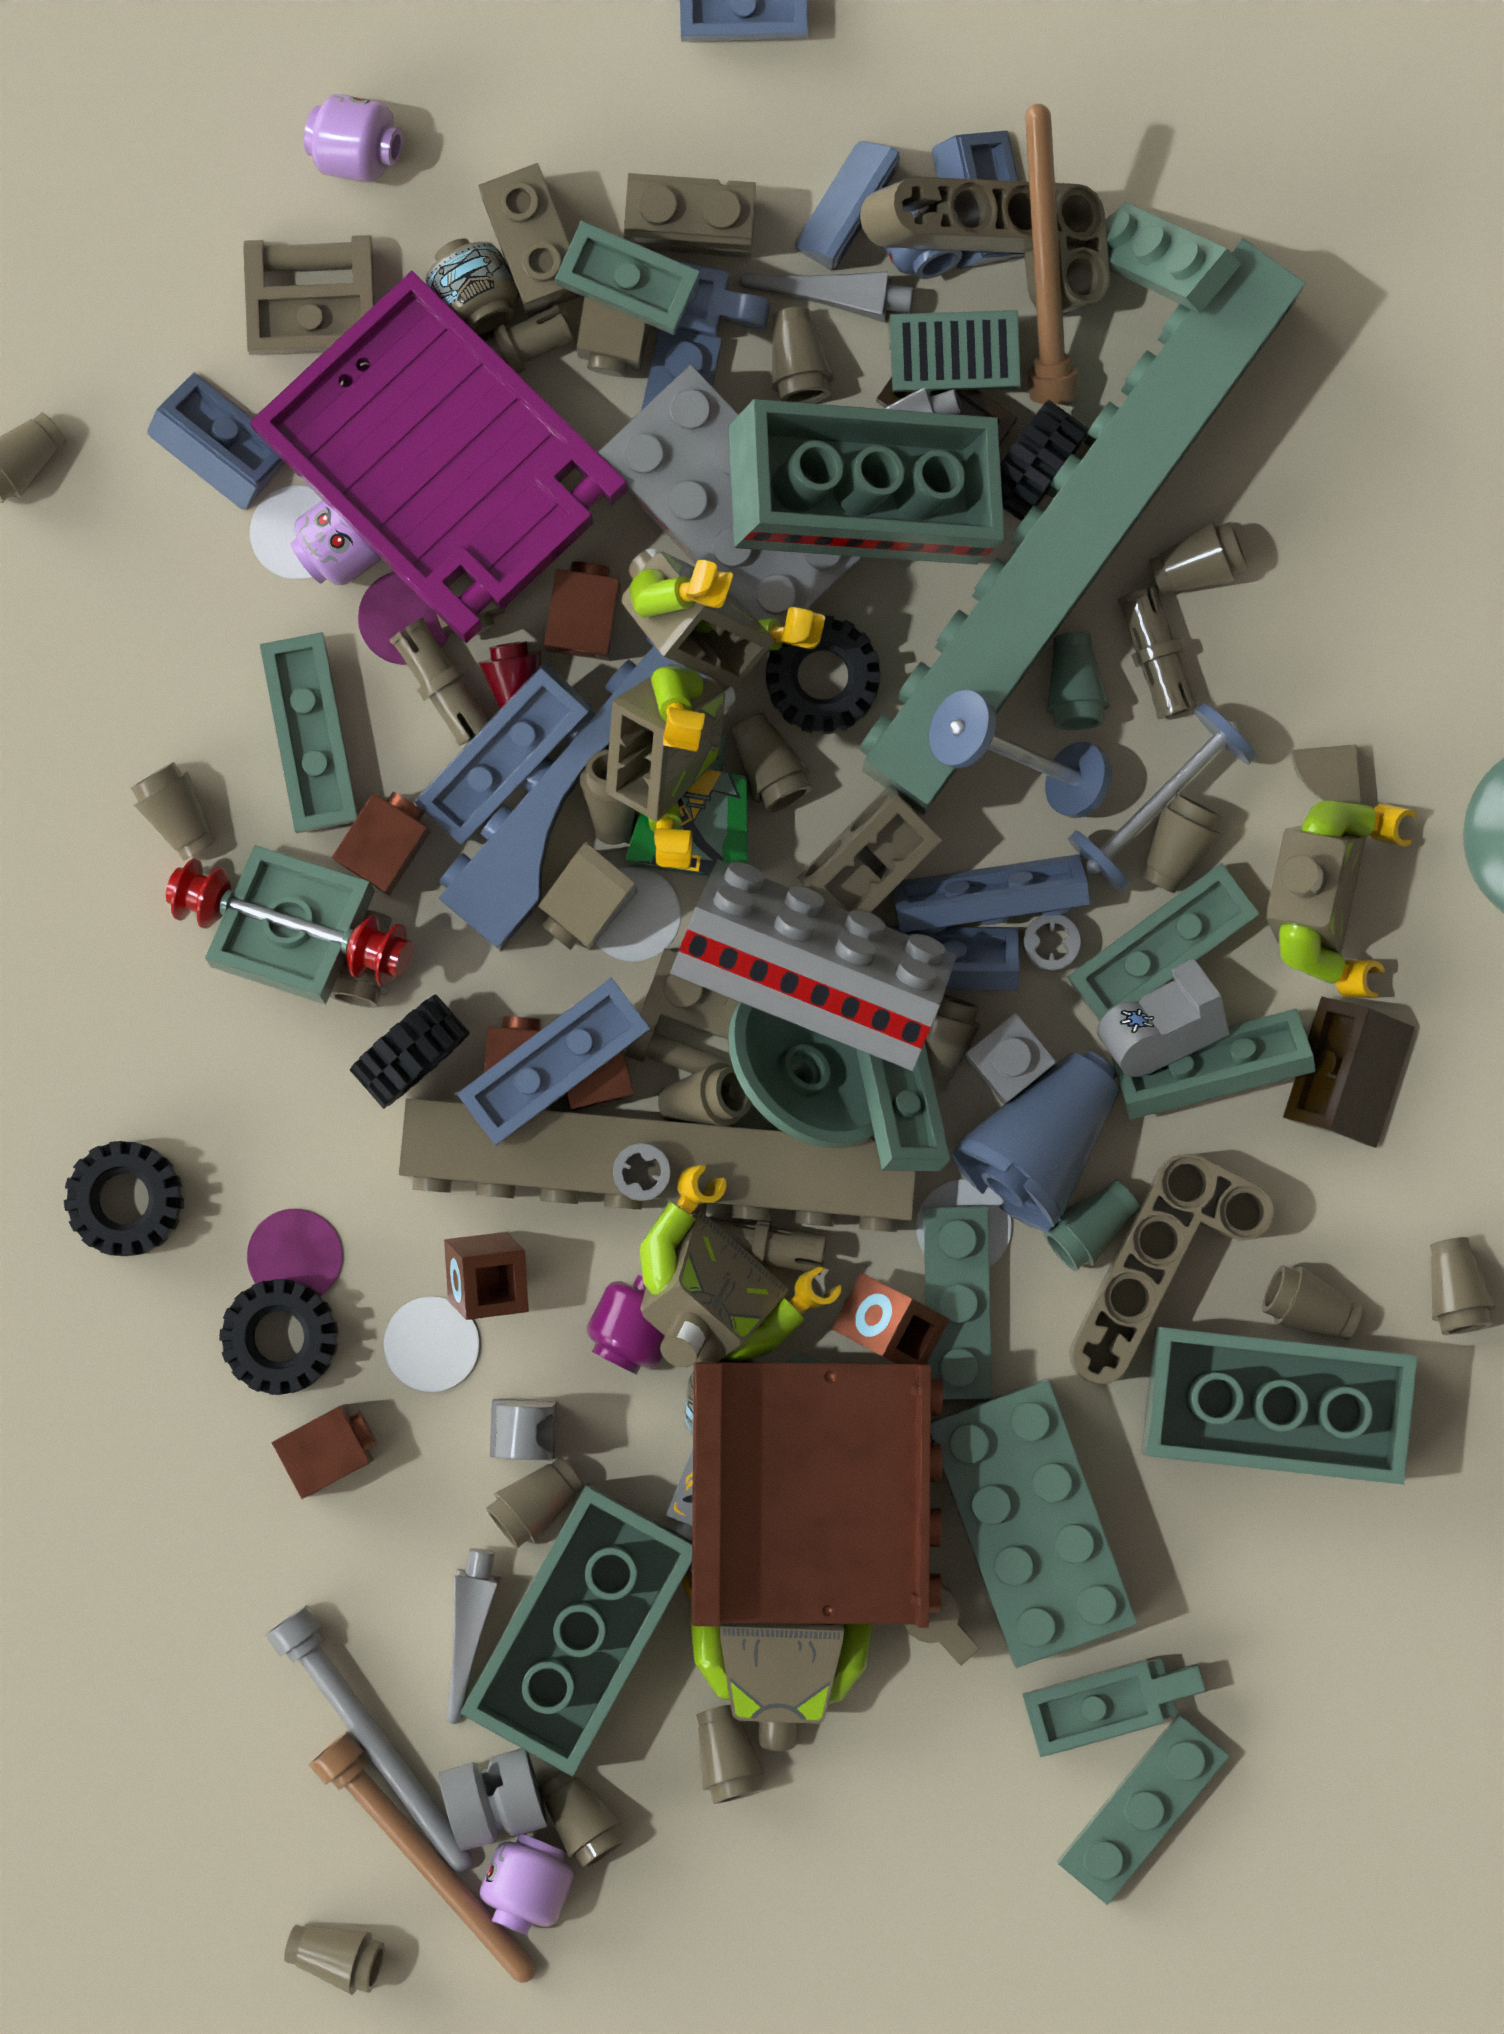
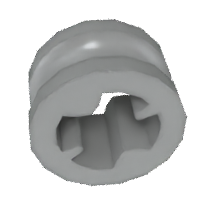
M1064 915L1039 916L1028 926L1023 938L1024 953L1030 963L1038 969L1050 972L1062 970L1070 965L1078 955L1081 945L1077 927ZM1044 925H1049L1051 932L1054 931L1055 925H1058L1068 934L1062 943L1068 952L1059 960H1054L1053 953L1049 955L1048 960L1043 959L1035 950L1041 942L1036 931Z
M637 1143L629 1145L619 1153L614 1161L613 1177L615 1185L622 1194L632 1200L647 1201L655 1199L664 1192L670 1182L671 1168L669 1160L660 1149L651 1144ZM641 1154L646 1162L656 1159L660 1165V1176H652L658 1182L650 1190L643 1191L639 1183L628 1185L624 1180L623 1170L632 1169L626 1162L633 1155Z

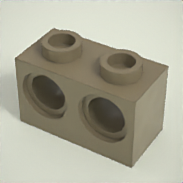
M535 163L479 184L483 204L506 264L513 275L526 317L551 308L556 303L559 305L580 297L581 295L555 284V277L570 245L539 164Z
M887 787L797 878L807 888L819 893L826 903L849 912L852 910H862L871 913L942 839L896 793Z

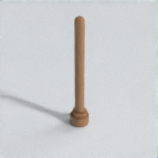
M1034 104L1027 109L1025 122L1039 355L1033 359L1034 366L1028 370L1029 398L1040 404H1044L1048 399L1054 404H1063L1075 400L1080 395L1079 370L1076 365L1072 364V358L1065 353L1051 112L1043 104Z
M348 1731L339 1736L309 1764V1767L325 1785L332 1782L338 1790L345 1787L512 1978L521 1983L530 1981L536 1972L534 1962L500 1924L492 1921L493 1916L366 1773L364 1768L368 1764L360 1756L364 1751L363 1748Z

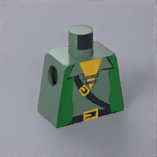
M721 736L720 753L716 761L678 800L681 816L679 830H692L693 834L690 868L660 867L656 864L654 832L650 829L648 817L642 813L639 815L627 850L626 862L628 865L709 878L717 859L727 863L743 862L748 864L747 777L740 774L722 772L727 736Z

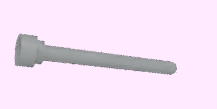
M305 1605L269 1631L265 1637L279 1656L286 1653L292 1663L297 1660L300 1661L447 1865L456 1872L465 1871L472 1862L470 1851L460 1852L449 1822L319 1644L324 1640L317 1631L321 1624L307 1605Z

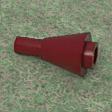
M527 641L511 642L489 647L491 659L479 662L500 709L540 668L541 651L528 652Z

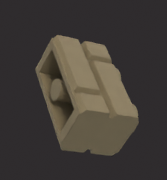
M628 173L623 237L628 241L655 251L751 258L756 182L729 180L725 186L721 185L718 179Z

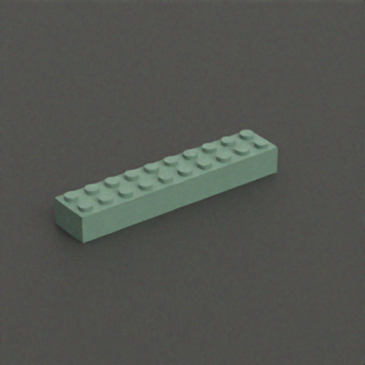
M1242 238L1232 252L1241 263V266L1201 314L1181 304L1178 305L1162 329L1164 331L1158 338V341L1165 345L1160 353L1155 356L1146 350L1125 379L1126 383L1121 392L1128 396L1120 408L1110 401L1104 407L1088 430V436L1084 440V443L1091 447L1082 460L1074 454L1068 457L1049 484L1051 487L1046 494L1053 498L1052 502L1044 512L1035 505L1031 508L1012 535L1013 539L1009 545L1016 551L1006 564L999 558H995L974 588L975 592L972 597L979 602L969 616L960 609L954 614L936 640L938 643L935 648L941 652L931 668L922 661L918 664L899 691L900 695L897 699L904 706L894 720L883 713L861 743L862 748L860 751L867 755L862 771L885 788L888 787L922 815H925L958 769L941 763L934 757L931 751L929 729L937 708L951 694L961 690H971L985 696L993 705L995 715L999 713L1295 304L1305 282L1244 238Z

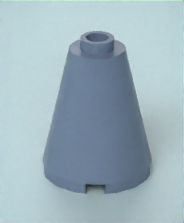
M1087 1051L1083 1056L1072 1052L1067 1054L959 1141L951 1156L958 1170L981 1194L989 1187L998 1196L1003 1198L1004 1202L999 1208L1008 1215L1029 1227L1041 1231H1049L1062 1219L1119 1095V1087L1113 1080L1117 1076L1115 1069L1101 1056Z

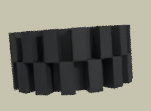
M1049 399L1035 414L1030 424L1026 426L1021 436L1000 463L1003 509L1021 522L1034 505L1038 506L1051 487L1049 484L1068 457L1076 453L1089 430L1087 426Z
M824 615L825 621L818 646L813 649H807L782 643L779 650L770 651L766 665V686L774 708L778 709L783 715V719L792 725L793 723L801 727L802 731L809 733L816 731L823 732V734H833L836 730L850 728L855 725L857 720L867 714L873 701L876 699L881 672L877 651H874L869 637L864 632L858 631L855 628V624L847 620L842 622L834 619V616ZM829 651L838 655L844 661L848 670V681L843 691L837 696L830 699H816L809 696L800 686L798 669L801 662L811 653Z
M434 994L429 999L423 1001L416 1009L409 1012L399 1023L397 1022L390 1028V1031L380 1037L370 1049L365 1051L349 1070L379 1105L385 1109L406 1094L411 1087L418 1084L429 1072L433 1071L442 1060L446 1059L469 1036L470 1032L439 996Z
M114 1141L103 1146H97L91 1149L85 1158L77 1161L73 1166L75 1171L71 1178H67L65 1189L68 1190L67 1200H64L65 1211H68L71 1219L69 1224L73 1231L83 1238L81 1241L89 1247L99 1250L101 1253L114 1256H132L150 1252L149 1250L160 1246L168 1239L167 1236L172 1230L176 1229L180 1221L178 1219L179 1213L184 1208V1198L181 1196V1187L183 1185L180 1176L176 1175L172 1168L174 1167L173 1164L150 1146L126 1141ZM123 1173L138 1177L146 1186L149 1196L145 1213L138 1220L129 1224L113 1222L104 1214L100 1205V1193L104 1184L113 1176Z
M273 1279L261 1281L240 1292L234 1298L235 1301L230 1308L226 1309L223 1316V1328L220 1329L219 1341H222L223 1352L221 1353L225 1363L228 1362L233 1370L231 1373L238 1380L246 1383L248 1388L257 1392L269 1393V1395L294 1393L314 1384L331 1366L330 1362L333 1356L336 1355L338 1344H336L337 1333H339L337 1322L334 1321L331 1313L332 1309L328 1302H325L318 1295L319 1293L311 1287L293 1280ZM276 1311L293 1315L300 1322L304 1332V1342L301 1350L295 1357L285 1362L268 1360L258 1351L255 1344V1330L258 1323L264 1316Z

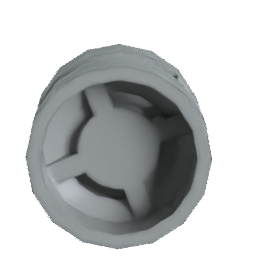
M520 1748L492 1756L488 1768L481 1769L477 1764L471 1762L438 1772L448 1819L460 1852L496 1842L500 1830L505 1829L514 1837L548 1827L542 1794L539 1791L540 1787L528 1751Z

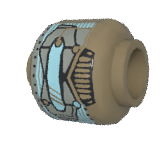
M466 238L453 240L441 247L435 254L436 262L427 273L426 284L479 337L488 335L493 332L492 329L509 322L514 315L513 307L518 301L519 292L513 275L500 251L491 243L479 241L470 243Z

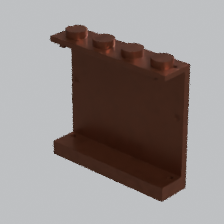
M694 1363L691 1623L693 1626L720 1627V1623L916 1624L919 1628H929V1613H940L941 1575L929 1573L930 1547H941L942 1540L941 1508H930V1482H941L942 1444L930 1443L931 1417L942 1416L943 1384L942 1378H931V1365Z

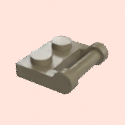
M371 235L352 236L351 242L265 246L264 240L244 241L247 350L250 355L324 352L375 305ZM352 267L353 283L266 287V271Z
M664 948L640 1013L651 1030L630 1045L625 1056L644 1062L645 1057L692 1074L718 1062H723L733 1067L731 1060L655 1033L660 1017L664 1016L729 1040L731 1018L739 1003L737 1000L670 974L677 952Z

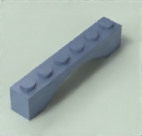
M648 636L646 641L653 646L638 665H635L628 659L616 671L605 686V689L612 695L596 714L589 710L564 737L570 744L558 759L553 762L546 756L526 777L522 786L529 793L512 811L509 807L503 805L488 821L480 833L488 841L472 859L464 853L461 854L439 880V883L446 888L439 897L441 902L499 951L503 949L541 903L542 870L550 835L564 803L580 782L581 772L586 767L589 758L597 752L609 749L612 702L623 693L652 676L657 668L665 667L669 664H679L664 657ZM699 673L703 678L706 677V675Z

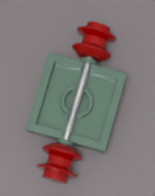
M254 846L235 891H232L229 875L225 868L217 867L209 876L203 875V865L198 859H191L183 868H176L167 884L166 902L171 904V913L174 919L184 920L193 911L197 913L198 925L201 928L208 929L223 916L205 956L211 968L325 1005L346 957L350 973L353 977H362L370 968L375 970L376 981L380 986H387L394 977H402L412 957L413 945L411 941L407 940V932L404 925L396 924L388 933L381 932V924L378 917L372 915L362 922L375 893L369 881L263 847Z

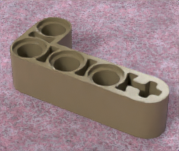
M911 177L877 190L865 198L861 206L860 220L867 237L876 245L886 248L1025 253L1027 288L1030 299L1036 307L1029 182ZM1055 183L1062 313L1065 314L1101 300L1109 288L1110 270L1105 212L1102 201L1097 193L1088 186L1081 184Z
M1184 1154L1174 1156L1165 1161L1158 1169L1140 1205V1209L1136 1213L1072 1341L1069 1355L1070 1363L1076 1374L1084 1380L1096 1384L1112 1383L1119 1379L1127 1370L1199 1224L1233 1240L1256 1239L1265 1234L1273 1221L1274 1207L1268 1193L1258 1185L1200 1156ZM1179 1165L1192 1166L1202 1177L1203 1186L1197 1198L1190 1202L1178 1200L1169 1190V1176L1174 1168ZM1239 1193L1250 1195L1259 1206L1260 1214L1258 1221L1252 1228L1246 1231L1234 1228L1226 1217L1228 1202ZM1151 1222L1164 1223L1170 1228L1174 1236L1172 1250L1161 1259L1150 1258L1140 1247L1139 1238L1141 1231ZM1124 1279L1137 1281L1145 1291L1146 1300L1140 1312L1133 1316L1119 1314L1111 1303L1112 1289L1118 1282ZM1101 1312L1111 1322L1132 1327L1133 1330L1128 1340L1120 1333H1115L1108 1350L1112 1355L1116 1356L1115 1364L1112 1367L1101 1365L1096 1373H1093L1088 1369L1091 1359L1083 1354V1349L1087 1342L1098 1345L1108 1329L1104 1326L1095 1325V1321Z

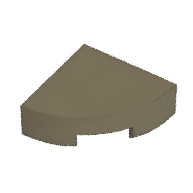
M1356 744L1291 751V758L1297 776L1313 794L1323 801L1361 804Z

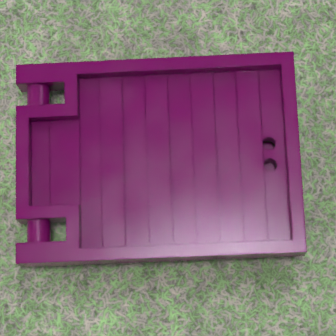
M412 270L250 421L253 431L329 507L339 514L362 540L465 643L469 642L482 629L477 615L491 602L500 610L505 608L594 523L592 514L588 511L602 497L613 506L628 491L626 480ZM364 362H367V363L370 364V365L364 364V365L360 366V364H361V363H364ZM576 469L585 479L569 492L560 482ZM464 573L473 584L462 595L457 597L448 587Z

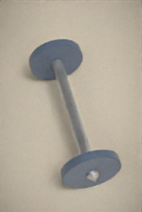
M961 690L951 694L940 704L932 718L929 729V745L934 757L938 761L953 768H964L978 761L987 749L1047 775L1045 782L1047 800L1056 812L1064 816L1081 818L1092 813L1102 803L1108 793L1112 778V768L1104 750L1088 742H1075L1065 747L1052 760L994 734L996 715L993 705L985 696L977 692Z
M1202 703L1194 712L1213 736L1100 849L1079 831L1075 830L1068 841L1087 862V874L1099 873L1114 888L1123 892L1130 885V882L1111 860L1223 747L1248 765L1257 757L1251 745L1238 732V721L1228 722L1208 704Z

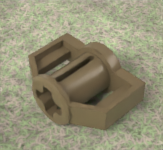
M941 1584L940 1613H929V1628H919L916 1624H904L909 1634L917 1640L926 1643L939 1642L960 1666L980 1649L976 1642L960 1626L959 1604L952 1592L943 1584Z

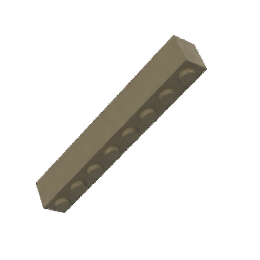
M406 1098L399 1175L413 1177L412 1190L451 1193L452 1181L477 1183L476 1195L514 1199L515 1186L541 1188L540 1201L578 1204L579 1192L605 1194L604 1207L642 1210L643 1201L630 1199L622 1194L615 1185L613 1167L614 1161L622 1150L629 1145L645 1143L660 1149L669 1160L671 1168L670 1182L664 1192L655 1198L666 1199L668 1203L676 1204L680 1198L677 1190V1180L682 1171L692 1166L706 1165V1169L698 1179L699 1191L703 1194L710 1181L714 1178L724 1177L727 1184L725 1193L720 1200L712 1204L732 1205L731 1218L769 1221L770 1209L796 1211V1224L833 1227L834 1214L860 1217L859 1229L897 1232L898 1220H912L916 1171H882L876 1140L869 1139L864 1143L847 1148H824L802 1142L783 1131L544 1110L499 1145L495 1146L464 1103ZM636 1154L627 1160L626 1164L632 1167L630 1170H623L624 1180L628 1185L639 1183L643 1191H646L657 1184L658 1181L652 1178L653 1175L660 1176L661 1174L660 1165L656 1159L646 1162L641 1154ZM707 1203L699 1204L693 1215L699 1210L706 1215Z

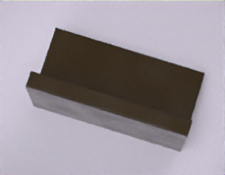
M1321 996L1308 1036V1042L1314 1056L1315 1072L1295 1077L1283 1118L1298 1124L1335 1133L1366 1146L1377 1148L1415 1027L1367 1007Z

